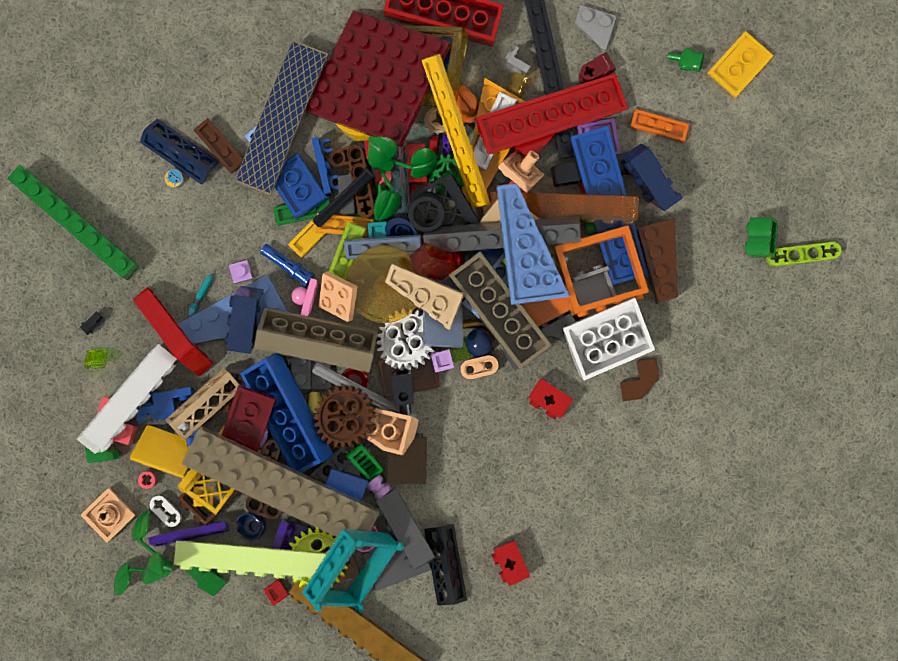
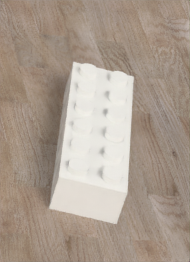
M161 345L155 346L77 437V440L94 454L106 450L113 442L111 440L112 436L119 435L126 426L123 423L131 420L139 411L136 407L144 404L151 396L149 392H153L163 382L161 377H165L175 368L173 363L176 361V358Z

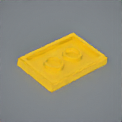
M745 31L707 74L736 98L774 55Z
M147 425L131 453L130 459L184 478L190 468L182 465V462L190 446H187L186 440L184 441L178 435Z

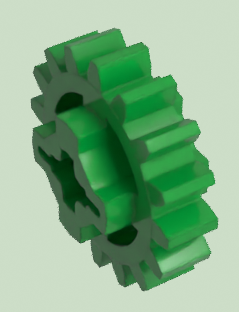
M448 154L447 158L445 155H440V160L436 159L435 166L429 173L431 177L427 181L432 182L437 179L436 177L439 178L443 173L450 170L458 185L464 186L455 157L453 158L451 154ZM442 182L434 187L436 193L440 194L442 192V195H444L446 188Z

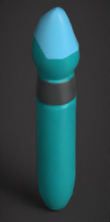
M212 274L208 275L203 281L193 303L189 306L188 316L194 315L198 310V305L212 283Z

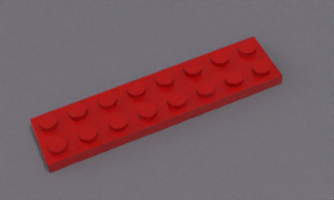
M615 73L476 117L475 121L488 155L624 112L628 110V106Z

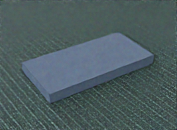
M424 269L423 276L458 290L449 278L452 271ZM462 302L450 330L423 310V346L461 348L463 346Z

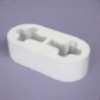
M159 495L151 499V510L167 526L174 527L180 524L182 521L181 512L166 497ZM162 500V506L165 508V510H163L162 508L156 509L155 501ZM167 511L170 514L177 515L176 522H169L170 516L166 513Z

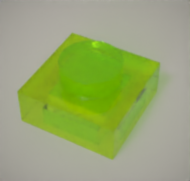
M464 339L461 348L446 347L450 349L453 364L470 358Z
M87 350L84 361L85 369L105 368L108 357L107 350Z

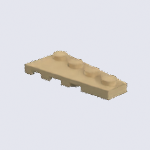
M393 263L385 282L450 330L465 293Z

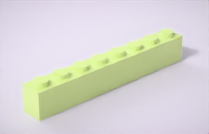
M182 540L176 541L174 565H181L180 569L192 570L193 566L199 567V571H211V568L218 569L217 572L229 573V570H236V574L248 575V572H255V576L266 577L267 573L274 574V578H286V575L293 576L294 580H305V577L313 576L327 553Z

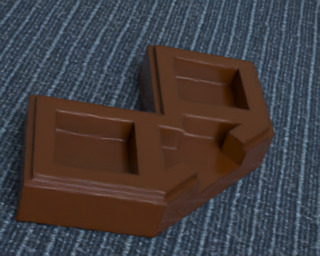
M657 359L637 361L639 380L620 382L622 401L643 399L659 378Z

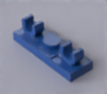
M318 137L311 138L324 194L326 196L334 195L332 189L339 190L338 186L333 184L335 180H338V175H333L330 178L329 171H332L329 159L326 160L324 154H330L333 151L332 148L325 149V145L331 143V140L326 138L321 142Z

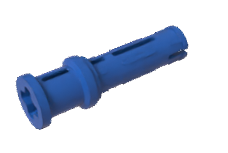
M265 244L260 251L261 255H264L287 271L290 278H295L305 288L309 285L310 278L313 279L315 273L308 272L300 263L295 264L269 246V244Z

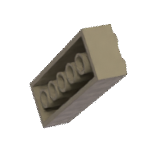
M481 252L449 275L457 289L465 293L464 298L519 370L552 346L521 304H511L508 287Z
M264 307L257 329L254 348L370 372L378 331Z

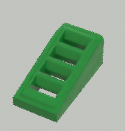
M359 444L346 455L369 482L384 471L383 466L363 444ZM361 450L363 451L360 455L354 458V456L358 454ZM364 455H367L358 463V460H360ZM370 459V461H369L368 463H366L363 467L361 466V465H363L367 460ZM374 463V465L371 466L367 471L365 470V469H367L371 464Z

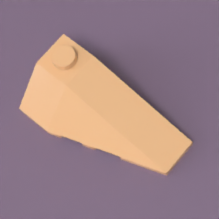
M356 403L352 404V411H354L357 408ZM375 408V410L371 411V414L376 415L375 418H371L375 425L369 426L372 433H365L368 438L367 440L377 445L383 451L404 455L414 440L419 420L411 416ZM346 414V416H336V418H340V419H343V418H345V417L360 418L361 415L350 416V415ZM353 422V423H352V425H351V429H352V430H355V429H356V426H357L356 422Z

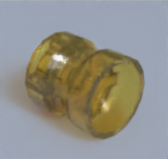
M514 72L510 78L512 82L507 85L506 90L519 98H523L525 93L524 87L528 86L530 79Z

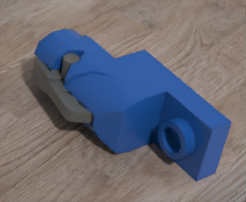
M187 387L152 394L153 402L151 400L140 407H136L139 410L136 413L137 422L140 424H167L165 419L178 409L176 398H178V401L188 400L194 394V388Z

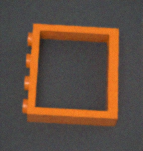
M628 225L582 238L581 242L565 243L552 248L558 272L570 295L566 299L571 315L577 314L578 317L589 315V310L603 311L608 309L607 305L614 303L615 306L633 297L637 301L643 299V295L649 292ZM623 237L639 289L579 307L563 254Z

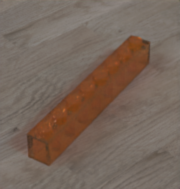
M486 191L490 203L483 206V215L486 214L498 199L497 191ZM521 192L529 211L537 217L580 216V219H584V222L593 223L595 219H603V223H615V220H623V224H634V221L639 220L640 196Z

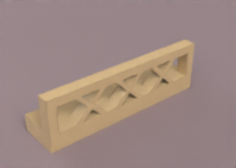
M222 368L167 417L165 421L185 441L193 431L197 430L235 396L239 386L238 382L228 371ZM231 381L235 388L231 392H223L224 385ZM213 395H219V402L216 405H209V399ZM198 408L205 409L204 416L201 419H194L195 411ZM183 422H190V429L184 434L177 428Z

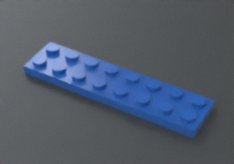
M608 126L571 136L570 140L596 233L600 234L628 225L644 276L648 275ZM623 237L599 243L605 266H609L610 269L608 274L612 285L635 279Z

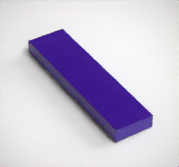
M223 521L148 538L150 545L158 547L176 543V541H186L229 532L230 529L229 524Z

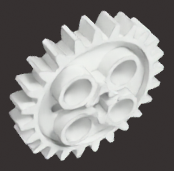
M410 308L409 312L403 309L402 314L395 311L396 316L389 315L390 321H383L386 326L379 327L383 332L382 334H377L381 338L380 341L376 342L377 345L381 346L377 351L383 353L380 357L386 360L385 363L391 365L394 369L398 367L401 371L404 368L411 371V366L417 369L419 362L424 365L423 359H430L428 353H434L435 351L431 346H423L422 312L419 310L415 312L412 308ZM415 324V328L410 331V327ZM398 331V335L393 338L394 333ZM421 341L420 346L415 348L416 343ZM403 348V353L398 355L399 351Z

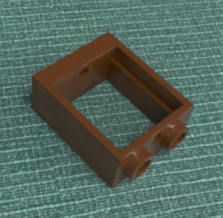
M220 483L226 491L231 489V487ZM235 490L216 515L211 513L209 516L198 506L194 507V502L186 493H182L178 499L181 501L180 505L186 511L190 510L194 514L193 518L200 525H207L240 491Z

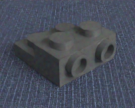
M288 355V366H291V375L299 389H331V382L312 372L315 364L320 362ZM320 363L323 366L331 369V364Z

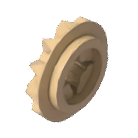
M434 106L426 112L424 122L430 132H435L438 135L439 133H445L446 130L443 123L441 125L439 122H436L437 115L440 119L441 116L438 107Z

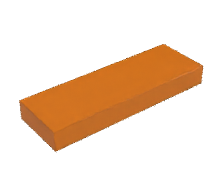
M635 109L629 128L685 143L690 124Z

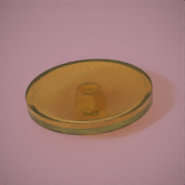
M388 245L372 247L361 253L348 270L346 281L358 286L355 309L369 320L379 323L396 322L408 316L417 307L413 301L404 297L385 282L393 263L422 275L415 259L400 248Z

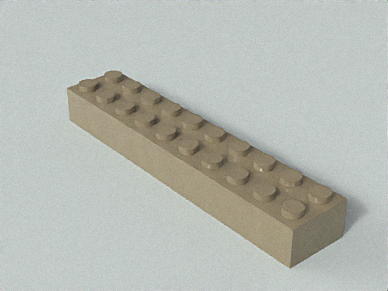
M203 426L198 429L182 462V465L336 537L339 536L343 529L371 531L379 515L378 508Z

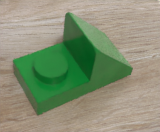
M192 566V570H185L198 582L197 587L213 597L227 583L213 568H211V571H199V567Z

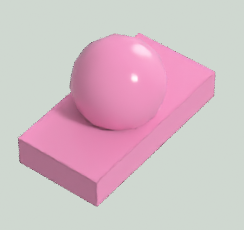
M310 278L308 289L297 287L292 292L293 302L297 305H303L300 315L308 317L311 315L319 286V281Z

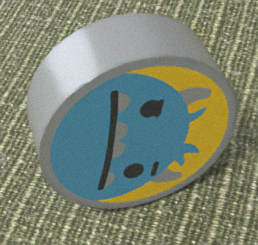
M171 169L165 173L164 182L168 187L177 189L183 185L184 176L179 170Z

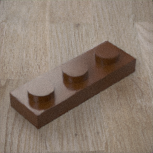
M208 118L194 129L195 133L231 174L241 166L243 158Z

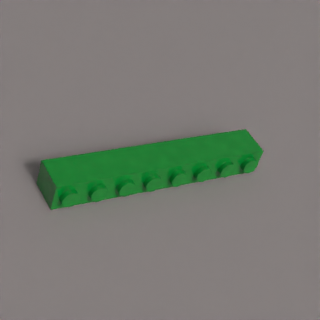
M19 164L7 178L120 277L128 280L138 269L139 265L27 168Z

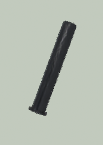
M365 167V171L313 218L314 224L321 227L369 181L376 179L372 171Z

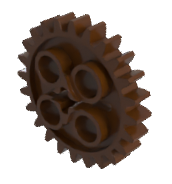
M342 385V389L335 386V392L329 389V396L322 395L324 401L317 402L321 407L314 409L316 412H319L318 415L313 417L319 421L314 424L315 427L320 428L317 434H323L321 439L327 441L328 445L332 446L334 444L336 448L341 446L347 449L348 445L354 448L355 442L362 444L360 438L368 439L365 433H372L369 426L375 425L371 421V418L376 417V415L371 414L375 407L369 406L373 401L366 399L367 393H362V390L359 388L355 390V387L350 385L349 389L346 385ZM356 402L357 408L352 411L351 406ZM338 403V409L334 412L333 406ZM346 414L350 416L361 415L360 418L345 417L343 419H329V416H346ZM337 422L338 428L336 431H333V425ZM353 422H356V429L352 431L351 425Z

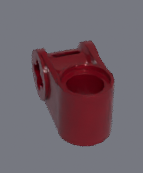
M607 52L582 66L579 73V81L582 84L608 76L616 70ZM585 72L588 74L591 73V77L589 75L585 76Z

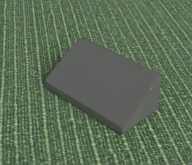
M351 175L338 176L339 194L352 183ZM355 195L340 208L341 214L356 215Z

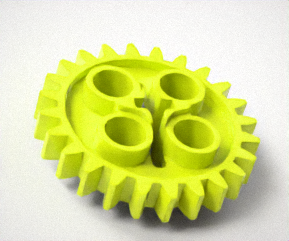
M317 527L315 533L308 528L307 535L301 531L302 538L295 536L294 538L297 542L289 544L292 550L323 553L327 547H332L337 537L333 538L334 535L330 533L327 535L325 531L320 533ZM316 541L322 542V547L319 550H313L312 548ZM342 571L339 573L340 576H345ZM305 577V580H293V582L297 583L300 581L299 587L302 588L305 584L307 585L311 577Z

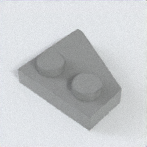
M580 5L574 25L605 52L616 16Z

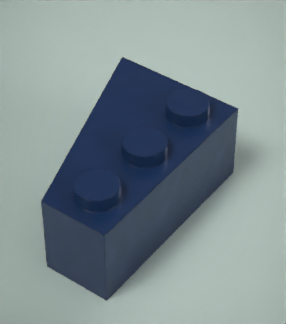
M641 143L623 156L626 162L624 164L625 168L635 177L633 181L643 191L642 197L647 203H652L661 210L666 211L683 198L680 193L672 189L670 186L673 183L670 178L666 179L661 170L663 167L649 147Z
M240 286L234 296L231 295L229 307H232V313L228 315L227 320L230 331L229 333L227 332L225 344H228L227 351L251 354L253 351L258 327L257 317L261 309L259 307L260 296L263 295L264 289Z

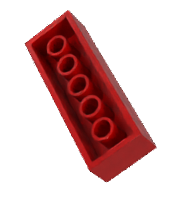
M386 0L383 12L386 18L493 47L504 5L489 0Z

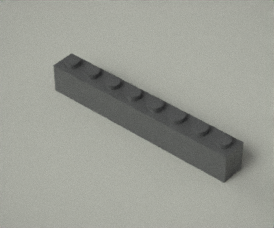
M580 216L534 220L546 245L581 242ZM501 222L442 226L423 234L425 254L504 248Z

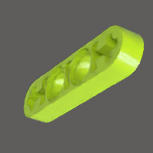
M836 242L777 248L776 256L784 255L783 251H785V258L777 260V263H775V260H771V258H766V261L770 266L776 267L833 260L840 256L842 249ZM831 246L833 249H836V252L833 253V256L831 253L823 254L822 251L830 249ZM810 248L817 250L818 255L816 258H811L808 255ZM792 250L797 251L799 254V258L796 261L791 260L789 257V253Z

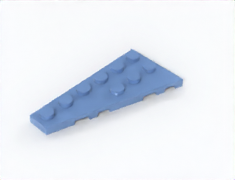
M517 183L496 186L511 304L570 297Z
M268 275L247 286L264 289L263 295L260 296L259 307L261 309L257 317L258 326L264 307L288 312ZM231 295L178 324L191 342L197 344L226 338L227 332L229 333L230 331L227 320L228 315L232 313V307H229Z

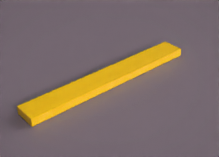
M438 54L423 59L422 63L471 207L487 205L490 201L441 56Z

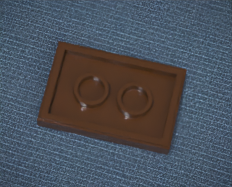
M432 352L428 353L430 359H423L424 365L419 362L417 369L411 366L414 392L441 387L438 372L435 373L432 362ZM384 359L377 360L384 398L393 397L392 371L400 369L398 367L394 369L391 365L386 364Z

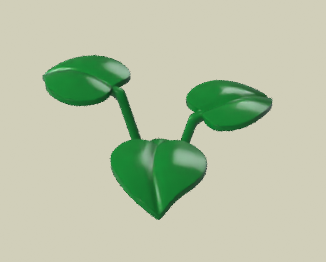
M384 136L368 137L369 164L379 169L378 173L382 175L389 187V191H381L376 198L374 206L375 220L381 221L397 212L401 204L400 195L397 192H393L394 189L384 172L390 171L393 168V164L412 169L411 176L418 179L427 176L433 170L437 159L436 153L430 148L418 149L411 158L412 165H408L392 159L396 153V144L392 139Z
M149 508L134 523L132 539L134 541L138 540L153 555L150 557L145 569L130 568L129 563H124L118 569L114 579V593L116 596L121 595L127 589L132 572H143L142 582L144 584H151L165 576L167 577L172 571L173 563L162 559V555L159 552L154 551L143 542V537L146 536L149 528Z

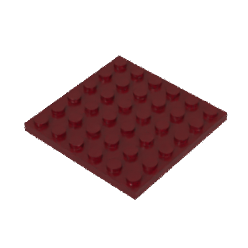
M353 10L320 76L306 113L368 136L390 138L395 142L396 146L402 148L431 88L422 60L440 54L443 62L451 44L449 41Z

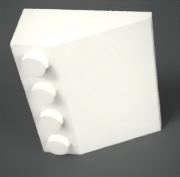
M635 297L563 327L578 374L583 380H587L655 350Z

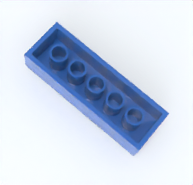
M281 354L271 355L240 373L247 388L276 398L267 426L290 468L302 473L334 455L327 441L321 439L323 434H317L320 428L314 426L317 422L313 418L314 416Z

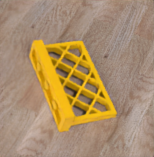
M224 426L218 434L222 435ZM192 469L189 470L178 485V490L189 495L215 515L235 491L233 488L221 491L220 482L214 479L205 480L203 474ZM217 482L218 492L207 494L206 483ZM203 484L205 494L196 495L190 490L194 485ZM219 495L220 503L216 508L208 503L209 496Z

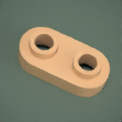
M489 355L467 360L461 365V374L466 379H475L494 374L498 369V361L495 357ZM486 362L492 363L491 369L485 367ZM472 366L474 368L473 373H468L466 368Z

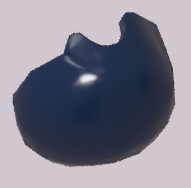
M475 328L466 336V349L475 357L486 356L494 349L495 337L487 328Z
M245 512L240 514L235 521L238 523L237 532L249 541L258 540L265 533L266 522L260 515Z

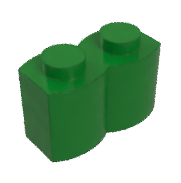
M751 217L746 227L749 234L748 241L745 243L747 255L752 258H774L778 220L773 217Z

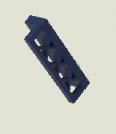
M158 119L143 131L140 140L141 144L201 185L205 183L209 172L219 162ZM158 127L161 130H163L164 133H159L155 131L154 128ZM169 139H176L179 143H173ZM185 149H190L195 154H189L185 151ZM201 160H206L211 164L206 166Z

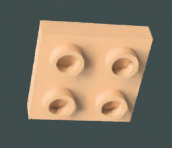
M514 151L498 167L506 177L517 183L518 187L526 193L545 175L534 166L536 161L539 160L538 154L534 151H529L525 158L517 151Z
M328 271L323 273L318 307L347 322L353 320L358 286Z
M108 488L81 516L108 543L136 514L111 488Z

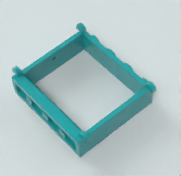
M343 529L307 583L302 594L315 606V611H321L322 606L356 607V612H362L363 605L361 603L396 550L402 551L404 549V544L402 542L398 544L388 533ZM356 547H376L348 591L329 590Z

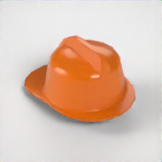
M451 86L463 123L474 122L478 113L479 100L466 86Z

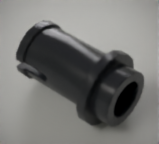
M96 311L86 322L81 323L80 328L87 335L93 334V330L105 319Z

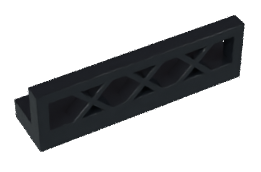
M454 524L424 529L426 541L435 557L437 551L441 556L440 562L436 558L430 561L437 605H455L467 601ZM432 532L437 533V542L433 540ZM440 570L444 573L443 581L439 577ZM443 590L447 592L448 600H443Z

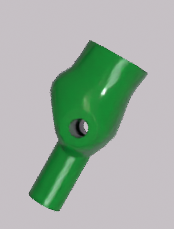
M685 48L681 54L669 52L667 59L678 61L681 70L700 72L705 53Z

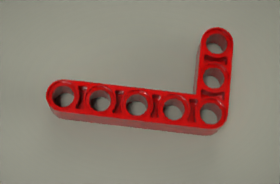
M146 287L133 298L134 303L172 354L197 376H201L214 363L211 359H208L209 357L199 347L190 341L158 297L153 295L154 293L149 287Z

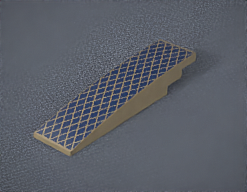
M295 40L292 41L235 180L236 183L271 196L307 114L306 109L329 57L328 53Z

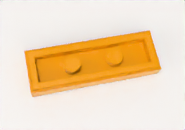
M334 214L321 227L316 226V233L343 235L346 224L349 221L365 227L366 230L363 237H368V223H374V220Z

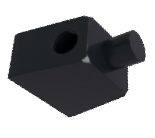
M407 369L392 371L394 406H399L400 414L410 415L411 404H414L412 369L411 371ZM405 392L407 396L402 397L400 393Z

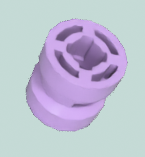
M381 474L366 486L369 491H373L376 500L382 498L392 489L389 484L383 482L384 478Z

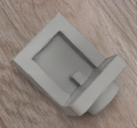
M516 46L514 50L510 49L506 55V66L512 69L511 72L519 77L521 75L526 77L530 66L516 58L520 47Z

